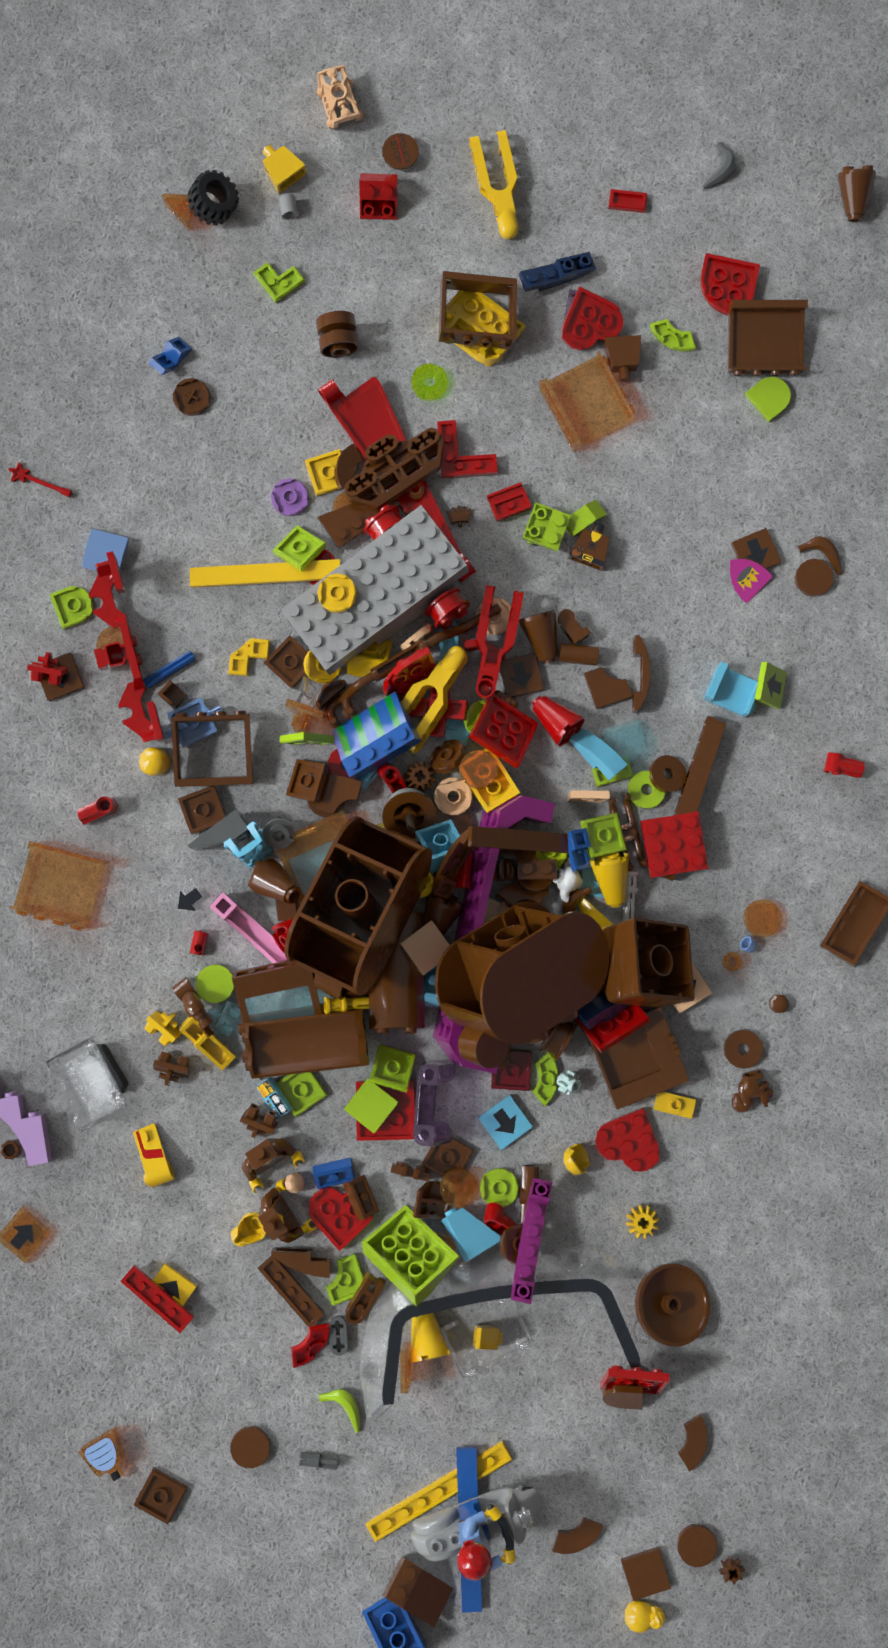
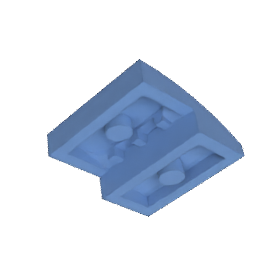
M92 528L85 549L82 567L96 570L95 564L108 561L106 553L113 551L121 572L129 538Z

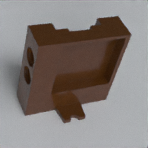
M660 1007L644 1011L649 1017L650 1022L602 1053L587 1037L603 1075L613 1106L617 1110L689 1081L680 1058L681 1053L676 1044L675 1037L670 1033Z

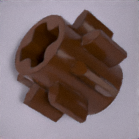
M729 1555L727 1560H721L723 1568L718 1570L720 1575H724L725 1583L729 1580L735 1585L739 1579L743 1580L741 1572H744L745 1569L740 1565L739 1558L733 1560Z

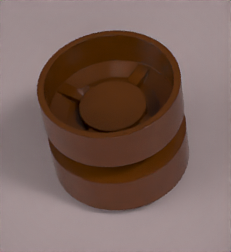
M331 311L320 315L316 319L317 333L320 336L319 346L321 355L328 358L350 356L359 350L358 335L355 332L357 327L353 313L349 311Z

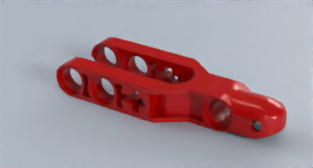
M486 585L475 639L482 655L476 693L482 699H488L493 696L501 659L513 648L524 592L514 591L503 648L497 653H491L488 651L485 640L495 586Z

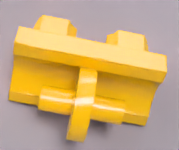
M156 1010L146 1019L148 1022L145 1030L150 1034H154L157 1030L162 1033L159 1042L164 1046L171 1042L173 1043L182 1034L177 1028L178 1023L173 1020L176 1017L174 1012L169 1016L165 1012L161 1014Z

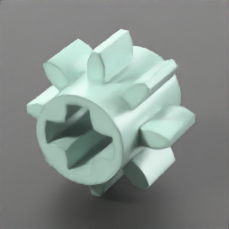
M567 1070L566 1073L562 1072L557 1078V1085L560 1086L558 1090L569 1096L571 1092L576 1093L581 1086V1081L578 1080L580 1075L570 1070Z

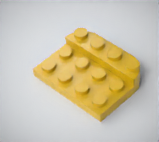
M459 290L446 305V328L508 334V312L483 293ZM516 318L517 340L525 331L526 325ZM454 343L476 361L488 367L501 361L503 355L508 350L498 347L485 348L477 345L465 346Z

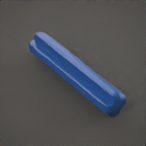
M191 651L186 652L144 678V683L148 688L153 687L195 661V656Z

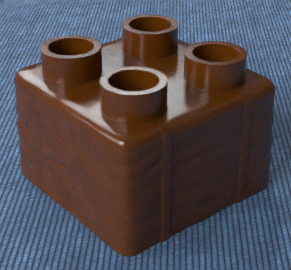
M636 917L603 929L609 948V967L602 990L609 1002L635 1006L662 1007L689 1002L695 999L690 932L687 925Z

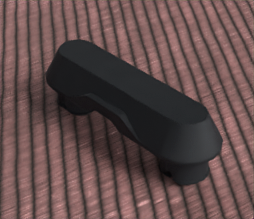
M95 1044L92 1050L89 1051V1057L92 1056L91 1060L98 1061L100 1066L105 1069L111 1083L108 1086L109 1090H112L110 1093L113 1095L124 1093L127 1089L128 1081L107 1045Z

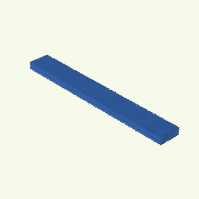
M476 1446L456 1447L458 1504L478 1496ZM461 1574L462 1613L482 1612L481 1579L477 1581L469 1580Z

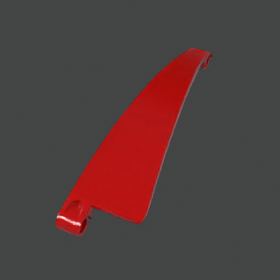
M376 377L370 378L346 397L333 379L318 389L322 399L365 460L366 449L386 435H394L398 441H407L383 387ZM418 466V468H417L416 470H414L413 472H411V473L408 474L407 476L411 475L412 473H414L415 471H417L418 469H420L419 466ZM397 478L395 479L396 483L387 488V490L396 485L397 483H399ZM425 480L397 498L401 509L406 515L422 505L464 560L469 572L458 579L460 582H463L477 572L468 561V558L460 552Z

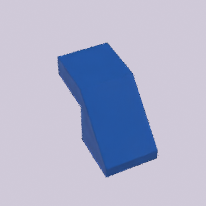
M180 337L173 338L167 341L161 354L150 358L149 364L160 374H167L178 366L192 348Z

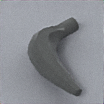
M719 142L716 146L722 155V165L702 185L704 189L725 180L735 169L736 157L726 148L723 142Z

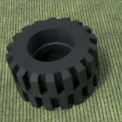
M206 170L204 173H200L190 187L187 202L190 203V210L194 211L193 215L195 217L198 216L201 222L204 220L206 224L210 225L213 223L214 226L227 221L237 208V203L239 202V197H237L239 193L235 189V183H231V178L228 176L226 178L224 173H217V170H212V172ZM207 193L216 196L220 203L212 201Z

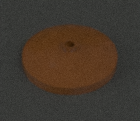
M662 1264L651 1269L642 1278L635 1297L636 1315L644 1332L657 1343L666 1346H684L697 1339L707 1325L710 1315L709 1294L702 1279L692 1269L681 1264Z

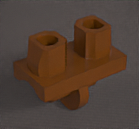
M162 1051L158 1060H154V1070L160 1071L159 1078L165 1079L164 1085L169 1086L171 1081L178 1083L179 1077L177 1076L189 1078V1058L179 1056L177 1064H171L172 1054Z
M251 1103L242 1115L240 1122L247 1124L246 1129L253 1131L252 1138H256L257 1134L265 1136L266 1132L273 1135L279 1123L276 1122L278 1113L268 1110L265 1117L259 1115L261 1107Z

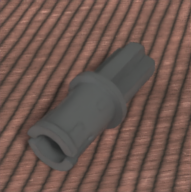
M300 1453L301 1459L308 1460H299V1466L316 1467L317 1470L319 1468L337 1470L339 1467V1457L321 1455V1453H318V1455Z

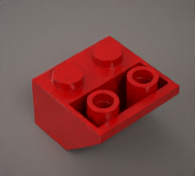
M360 173V219L397 220V174Z

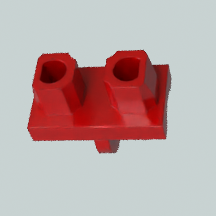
M46 652L44 657L38 656V662L27 664V670L31 671V681L42 682L44 673L49 674V683L54 685L61 684L63 675L67 673V667L56 666L58 659L52 658L51 652Z

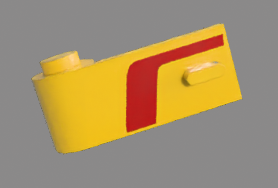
M153 1123L134 1131L133 1135L145 1171V1175H143L145 1184L155 1188L174 1180L175 1173L170 1162L166 1159L156 1124Z

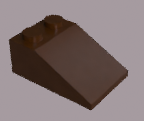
M401 1557L382 1596L430 1626L435 1627L453 1588L406 1558Z

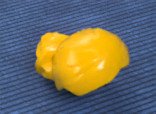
M250 1212L243 1216L238 1227L231 1231L233 1244L243 1247L265 1238L267 1233L258 1219L259 1213Z
M635 1600L630 1602L625 1609V1623L631 1631L636 1633H644L651 1628L659 1629L666 1621L662 1608L652 1606L648 1602Z

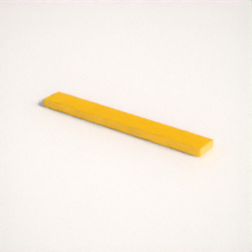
M340 559L312 561L303 572L287 562L190 568V587L320 581L339 567L341 561Z
M503 1441L476 1456L477 1481L513 1460ZM457 1468L366 1522L365 1525L374 1541H379L458 1493Z

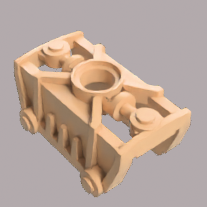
M339 65L318 72L317 95L322 98L328 117V127L334 129L338 127L339 123L355 119V122L362 120L363 112L358 110L352 92L353 82L351 79H348L345 66ZM339 71L341 72V78H342V82H341V83H340L339 79H336V77H337V72H339ZM328 75L332 79L331 85L325 82L324 76ZM337 90H341L344 92V95L342 97H336L334 96V92ZM347 102L350 104L352 114L350 110L346 108ZM337 104L339 108H342L341 117L337 118L335 113Z

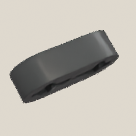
M337 1315L331 1318L329 1322V1340L331 1352L340 1356L347 1351L348 1333L345 1318ZM337 1320L340 1324H343L340 1327V1333H337L336 1327L332 1326ZM339 1337L341 1344L345 1345L342 1346L341 1350H338L337 1347H334V1345H336L337 1338Z

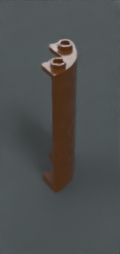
M412 912L382 973L369 989V1029L377 1030V1034H388L389 1030L394 1029L405 1030L407 1034L417 1033V1030L425 1029L424 975L419 972L400 945L402 941L423 926L424 913Z
M363 1010L245 1023L242 1041L243 1044L246 1043L248 1048V1059L245 1060L246 1071L250 1072L252 1079L369 1065Z

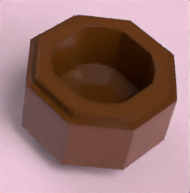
M773 995L769 999V1008L774 1013H784L789 1008V1001L784 995Z
M8 1140L1 1145L0 1153L5 1159L13 1160L21 1154V1145L17 1140Z

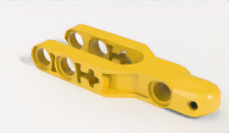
M506 130L496 132L499 142V154H502L503 171L507 187L503 190H495L490 185L479 136L469 137V146L472 149L471 155L474 166H476L475 172L480 193L493 204L495 216L498 217L496 220L501 237L513 239L518 234V222L512 197L516 188L517 174Z
M460 646L450 648L443 660L436 665L430 676L413 684L402 700V704L409 715L411 710L416 708L428 689L435 687L438 693V697L416 728L422 742L409 749L414 754L420 751L448 709V691L467 662V653Z

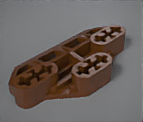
M428 428L410 441H398L394 435H386L370 445L365 451L366 462L362 472L349 480L344 486L348 501L352 504L367 505L368 510L379 511L385 505L390 504L441 469V455L444 443L439 431L435 428ZM417 464H419V465L421 466L420 469H418L417 471H415V472L412 473L411 475L407 476L408 474H410L411 472H413L414 470H416V469L418 468ZM397 478V480L399 481V483H397L396 485H394L393 487H391L390 489H388L387 491H385L387 488H389L390 486H392L393 484L396 483V480H395V479ZM373 493H375V494L377 495V497H376L375 499H373L372 501H369V500H371L372 498H374Z

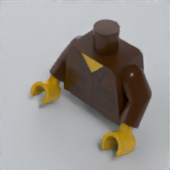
M269 1138L245 1153L247 1158L242 1163V1170L248 1181H250L249 1184L253 1192L257 1193L255 1190L257 1186H261L264 1189L263 1183L257 1177L258 1175L288 1156H291L295 1167L299 1166L298 1160L303 1162L305 1160L302 1152L296 1151L286 1139Z
M284 1178L278 1180L276 1188L273 1187L262 1197L260 1202L261 1211L258 1219L263 1225L264 1231L272 1240L279 1238L280 1241L290 1243L303 1236L304 1233H311L317 1226L311 1228L309 1222L312 1219H309L300 1227L299 1222L279 1193L287 1190L283 1184L286 1180Z

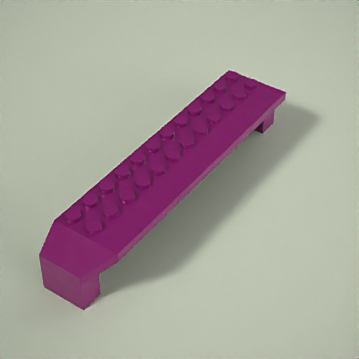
M523 795L516 796L488 814L485 810L482 811L479 827L507 829L521 819L538 824L551 823L555 804ZM480 847L478 851L474 849L471 863L470 887L465 888L462 901L464 904L463 910L459 915L454 942L483 925L499 849ZM439 1006L432 1037L451 1062L465 1068L496 1074L498 1066L495 1068H484L462 1058L458 1049V1040L463 1029L461 1026L450 1021Z

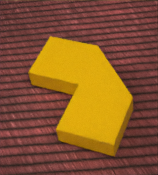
M249 639L241 648L230 655L228 674L248 677L249 659H267L269 657L270 640Z

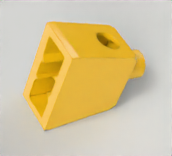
M272 145L264 148L263 153L266 156L263 160L264 169L278 194L306 175L305 164L285 146H281L277 150Z

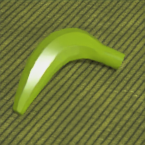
M334 1390L330 1393L319 1394V1402L335 1401L339 1403L347 1412L355 1433L360 1431L359 1408L352 1394L345 1390Z

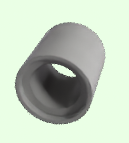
M281 195L279 197L282 218L288 220L289 217L296 218L298 216L295 195Z

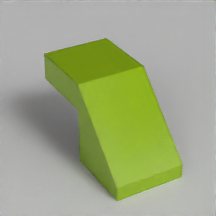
M594 500L571 514L566 529L574 537L581 534L591 524L603 519L607 513L599 502Z

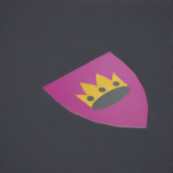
M746 559L730 560L729 572L732 585L739 597L747 603L773 576L754 561Z

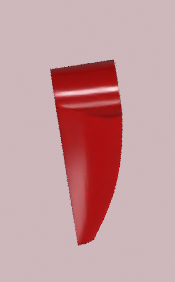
M387 762L377 768V774L385 781L392 793L407 788L400 772L394 765Z
M494 1202L486 1205L483 1223L491 1230L502 1235L509 1226L517 1224L503 1212L502 1205Z

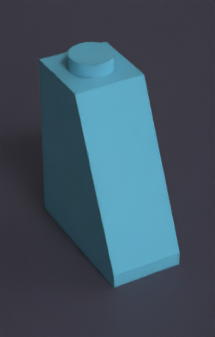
M455 1207L445 1213L446 1217L441 1220L464 1262L469 1261L500 1242L501 1236L464 1208L456 1210Z

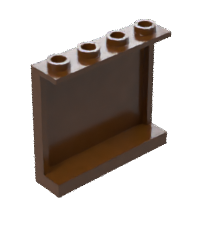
M732 300L729 303L728 373H733V376H744V373H752V376H762L763 373H770V376H780L782 373H789V376H799L800 373L805 371L804 325L805 309L808 308V300Z

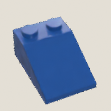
M385 1597L362 1611L378 1648H428L411 1614Z

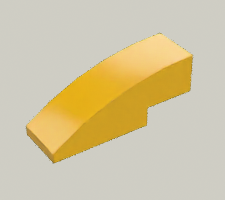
M188 1017L179 1026L180 1032L223 1071L236 1056L215 1034L207 1038L198 1025L199 1021H195L193 1017Z

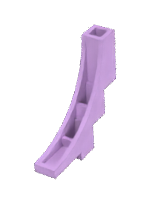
M0 1080V1118L11 1127L19 1138L26 1154L28 1166L52 1161L46 1115H39V1111L27 1113L26 1117L23 1094L16 1095V1091L4 1093L3 1097Z

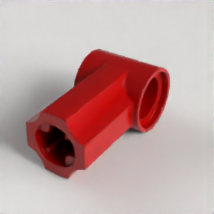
M827 753L824 767L825 773L832 772L831 774L833 775L842 774L855 778L862 777L865 769L864 762L845 758L844 755L839 753Z
M103 796L97 801L78 809L77 815L82 824L87 825L106 815L115 813L118 804L115 799ZM106 801H109L110 808L105 811L103 805Z

